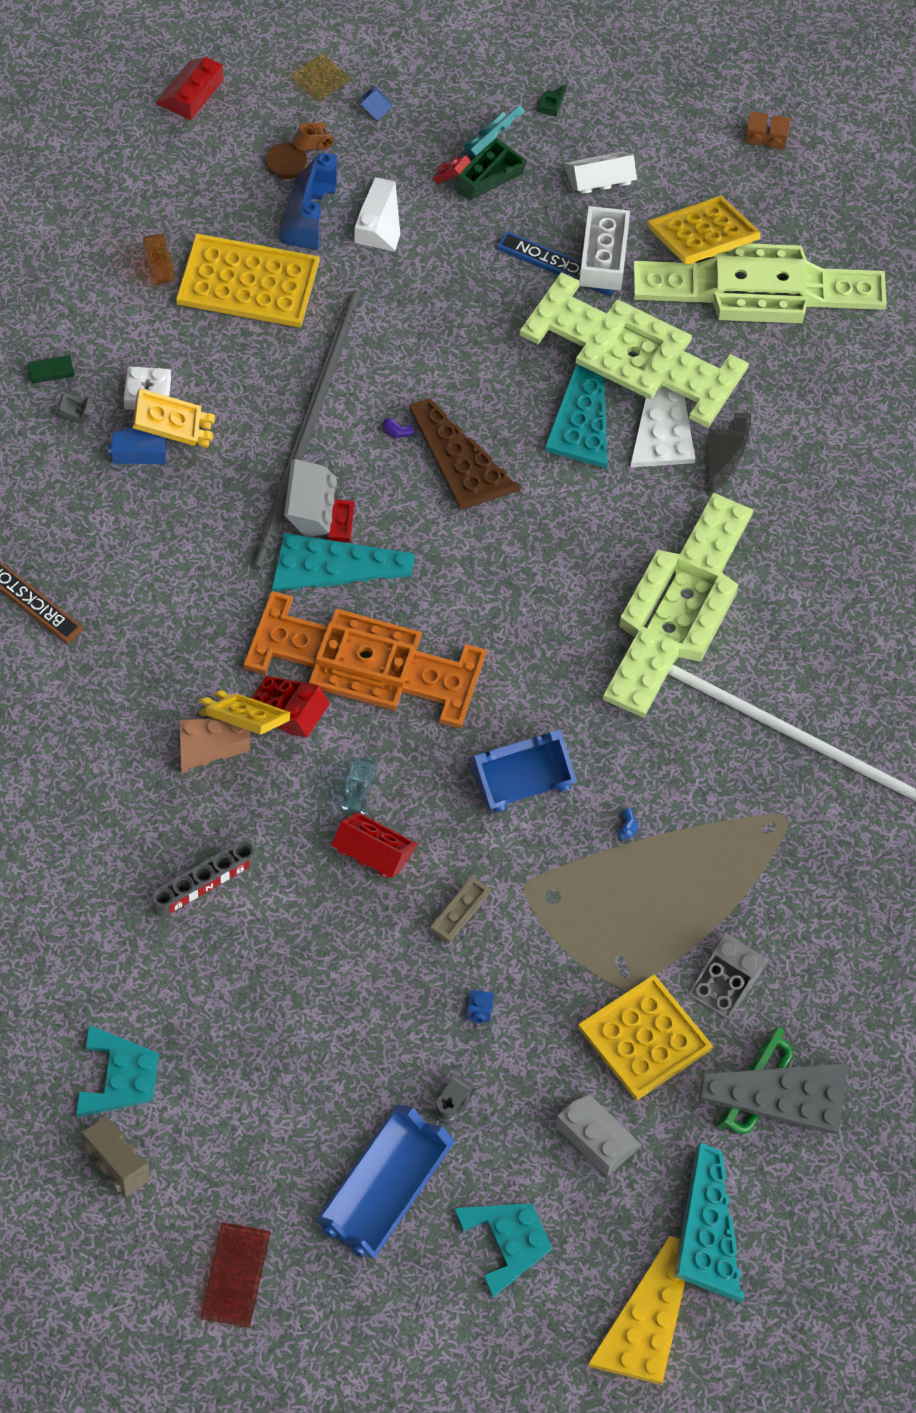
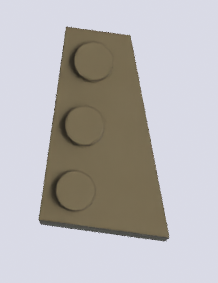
M107 1116L82 1132L83 1142L81 1144L88 1155L93 1153L97 1159V1167L103 1174L108 1173L111 1177L110 1183L117 1193L121 1191L127 1197L150 1181L147 1160L145 1158L140 1160L134 1153L136 1148L132 1144H127L122 1132Z

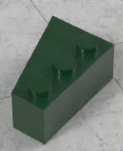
M495 138L458 175L454 189L471 201L523 174L527 160L498 138Z

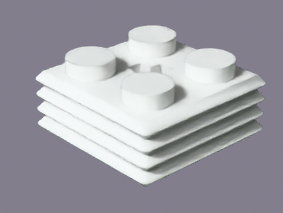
M129 366L127 368L124 392V408L135 410L136 395L139 388L169 397L171 370Z

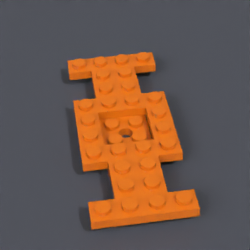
M271 591L244 663L245 670L266 675L272 657L314 668L309 684L320 686L322 691L393 711L397 709L402 692L443 703L445 705L440 717V723L462 729L487 654L486 649L465 644L460 661H452L417 651L422 637V632L340 609L335 610L332 621L329 622L328 626L288 616L293 603V597ZM367 651L372 656L370 658H362L360 653Z

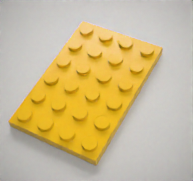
M196 233L176 299L177 305L301 328L319 266L320 256Z

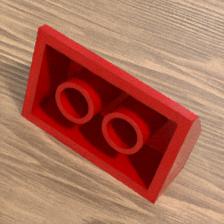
M206 56L189 61L157 100L156 104L191 121L222 83L223 64Z
M359 812L341 821L331 844L340 854L357 859L360 865L372 867L377 870L379 875L386 878H393L400 873L418 843Z

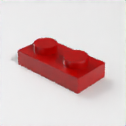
M464 155L460 158L454 157L448 163L443 162L436 169L438 172L433 177L434 181L439 184L459 175L471 160Z
M334 499L328 540L351 542L355 501Z

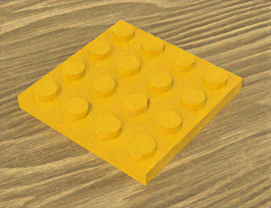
M722 195L648 220V228L685 265L693 264L701 259L713 257L721 252L730 251L741 245L750 244L761 239L760 231Z
M655 974L578 1024V1029L636 1101L713 1049V1045Z

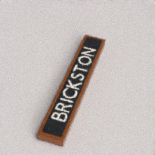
M0 562L1 593L67 645L83 631V627Z

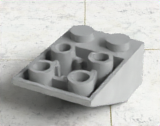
M725 933L688 995L729 1020L760 976L769 959Z

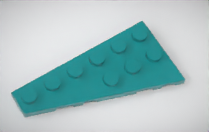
M576 363L545 451L607 469L604 377Z
M700 1143L696 1146L674 1277L740 1303L744 1300V1293L740 1290L739 1279L741 1278L740 1269H737L735 1254L738 1252L732 1216H729L728 1210L730 1199L725 1190L726 1172L723 1152Z

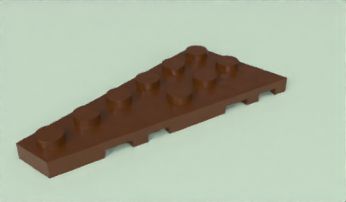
M430 398L410 404L409 410L459 510L520 491L521 486L516 481H512L507 476V472L503 468L500 469L472 438L467 437L462 432V429L457 424L454 425L447 418V414Z

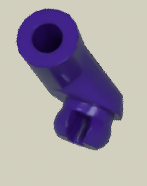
M392 418L384 419L383 429L391 437L413 436L412 425L401 427Z

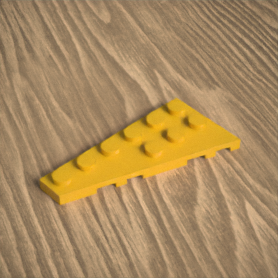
M671 1236L668 1238L590 1360L588 1367L662 1385L685 1285L684 1280L674 1277L680 1245L679 1238Z

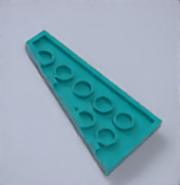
M284 533L272 591L280 592V590L286 589L294 591L311 586L315 588L335 586L361 580L362 582H368L370 579L409 577L412 576L415 553Z

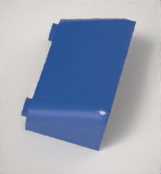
M330 153L317 155L294 181L280 227V240L283 243L312 250L319 249L321 238L319 237L321 207L318 203L311 200L312 198L322 200L323 196L329 192L335 194L337 188L338 155Z
M561 729L467 758L488 810L493 809L494 813L507 809L506 804L557 788L558 793L571 789L570 784L577 782Z

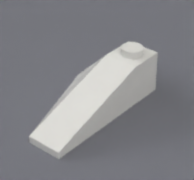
M375 177L355 226V243L395 252L400 238L395 181Z

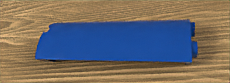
M397 1104L317 1217L316 1221L323 1227L321 1231L329 1238L335 1237L350 1247L351 1251L358 1257L363 1258L365 1255L375 1259L454 1144L453 1138L443 1126L426 1123L413 1107Z

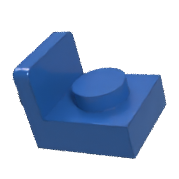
M471 989L466 1019H471L472 1022L479 1024L490 1022L494 993Z

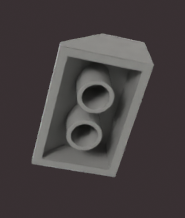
M297 459L291 460L284 516L305 537H314L330 532L334 492L337 485L335 475L326 466Z
M591 1095L575 1100L557 1116L555 1127L606 1177L613 1173L642 1146Z

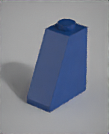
M130 427L113 433L112 442H108V456H112L113 464H166V438Z

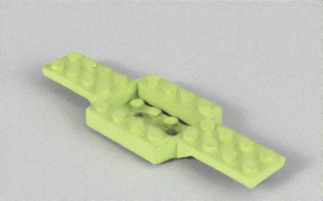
M744 244L733 250L716 254L714 258L687 265L675 262L634 261V300L713 303L718 320L803 323L807 307L885 310L887 305L885 271L823 269L807 261L802 246ZM743 272L747 277L745 279H738L735 277V273ZM783 273L789 279L781 281L777 278V275ZM746 291L748 293L767 292L769 294L789 293L790 295H796L798 293L801 296L735 294L723 292Z
M713 493L682 552L676 554L657 550L621 616L619 627L632 635L634 640L610 682L603 700L644 718L669 670L678 657L698 662L702 661L737 594L739 585L724 575L723 570L753 515V509ZM675 571V578L673 579L669 589L667 590L649 626L645 628L644 626L647 620L649 619L660 596L662 595L673 572ZM690 590L693 593V597L685 599L681 596V591ZM666 623L673 624L675 631L667 633L663 630L662 626Z

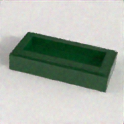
M70 355L27 362L32 384L74 377Z

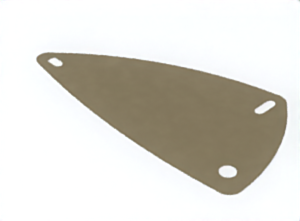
M775 813L715 822L652 836L590 855L534 877L525 883L524 895L546 931L572 958L602 979L622 989H632L685 955L732 912L770 862L788 829L789 823L785 816ZM775 823L777 831L767 834L761 831L762 826ZM554 889L560 893L561 899L558 903L550 904L545 900L544 895L548 890ZM617 956L624 958L630 972L629 978L625 979L621 976L615 962Z

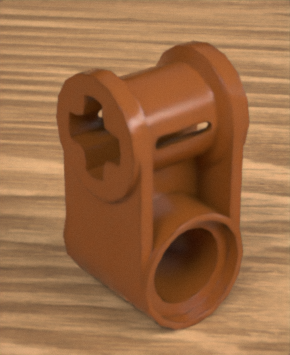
M324 122L302 123L292 142L296 148L302 151L324 150L333 145L334 137L327 132Z

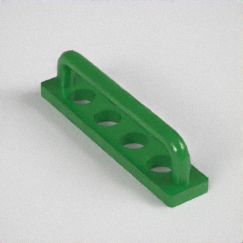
M778 1026L768 1033L747 1071L763 1070L776 1045L784 1052L776 1069L788 1068L793 1058V1049L782 1038L785 1030ZM726 1107L715 1127L720 1131L730 1128L738 1134H747L754 1128L761 1115L751 1113L745 1124L741 1125L734 1120L739 1110Z

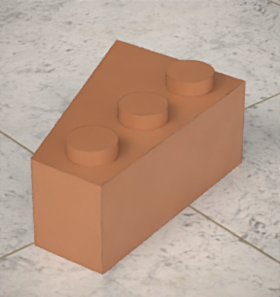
M218 719L180 720L181 772H187L188 769L199 765H208L209 762L220 758L226 759L250 751V731Z

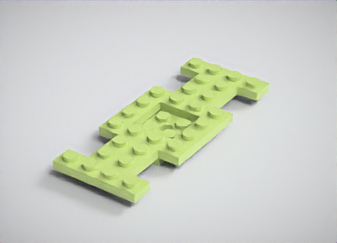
M561 272L521 328L520 336L539 344L547 331L550 330L583 346V349L576 358L577 364L650 400L658 389L661 390L663 386L697 402L690 413L689 419L709 428L748 369L749 363L729 354L721 368L709 364L684 351L691 342L692 335L618 299L608 313L598 310L572 297L578 289L580 281ZM636 352L638 356L631 357L628 353Z

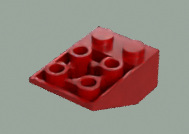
M272 676L265 677L251 698L290 712V721L277 726V728L291 735L308 738L330 704L318 685Z

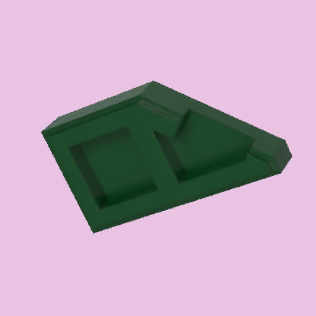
M564 84L561 88L554 91L544 92L537 107V112L557 117L567 85Z

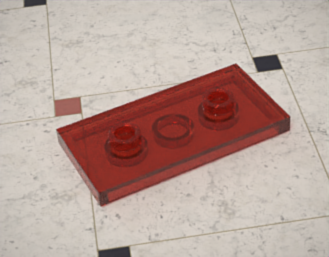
M222 1222L202 1308V1320L251 1328L271 1231Z

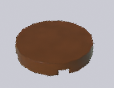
M280 143L269 149L266 155V166L272 175L274 173L278 178H296L307 167V155L305 151L296 148L293 143Z

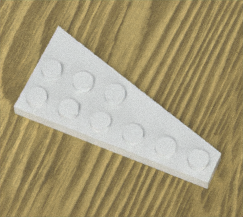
M663 386L661 390L658 389L651 400L646 398L631 467L695 463V453L685 397Z

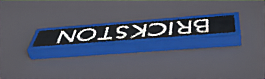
M508 231L498 245L497 250L554 274L560 275L562 272L580 281L582 262ZM588 287L610 297L613 295L615 291L611 289Z

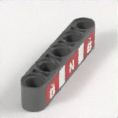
M247 841L237 842L157 888L152 895L155 913L160 916L170 915L249 869L254 863V848L252 844ZM240 854L248 855L247 857H239ZM226 865L228 868L221 869L219 866ZM200 877H208L205 881L199 880ZM181 888L188 889V891L186 892H180L178 890ZM160 900L169 901L165 904L158 903Z

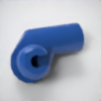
M632 808L622 811L625 824L622 826L623 828L617 831V834L623 841L627 838L631 839L638 830V823Z

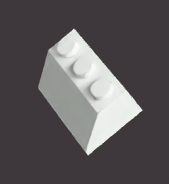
M623 151L564 163L573 190L579 191L580 194L592 192V188L599 187V190L612 188V184L619 183V186L630 185L632 180H637L634 155Z

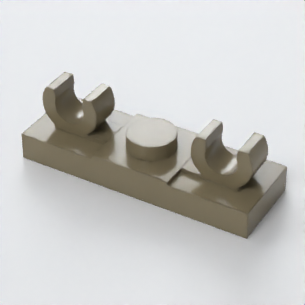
M471 877L433 923L430 931L444 942L450 943L488 897L491 889L474 877Z

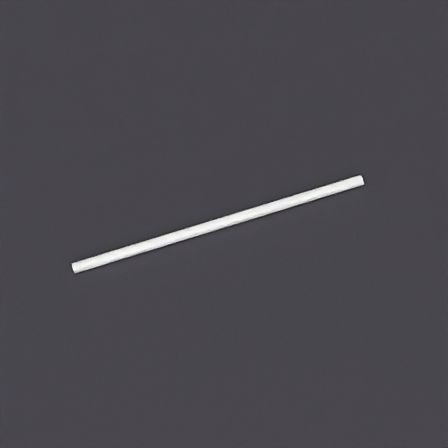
M672 665L668 675L916 802V789L675 665Z

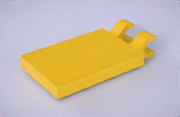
M139 388L136 395L132 428L195 446L197 442L202 447L209 446V441L213 440V433L200 430L199 425L203 429L210 430L211 423L214 424L215 422L214 414L201 412V406Z
M219 690L213 693V696L218 697L220 701H213L209 697L199 700V703L204 704L206 707L198 711L201 716L207 715L260 735L290 721V712L237 693L230 695L223 690Z

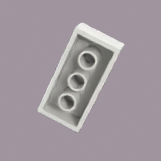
M588 207L579 286L621 291L630 211Z

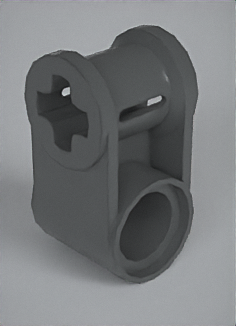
M453 1075L436 1101L435 1115L437 1120L444 1124L452 1123L463 1107L470 1101L476 1087L462 1078Z

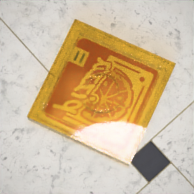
M321 54L293 73V79L319 102L350 82V77L324 54Z

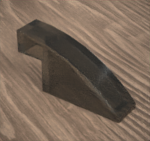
M734 412L732 430L708 429L706 440L707 495H712L722 487L741 462L751 427V413Z

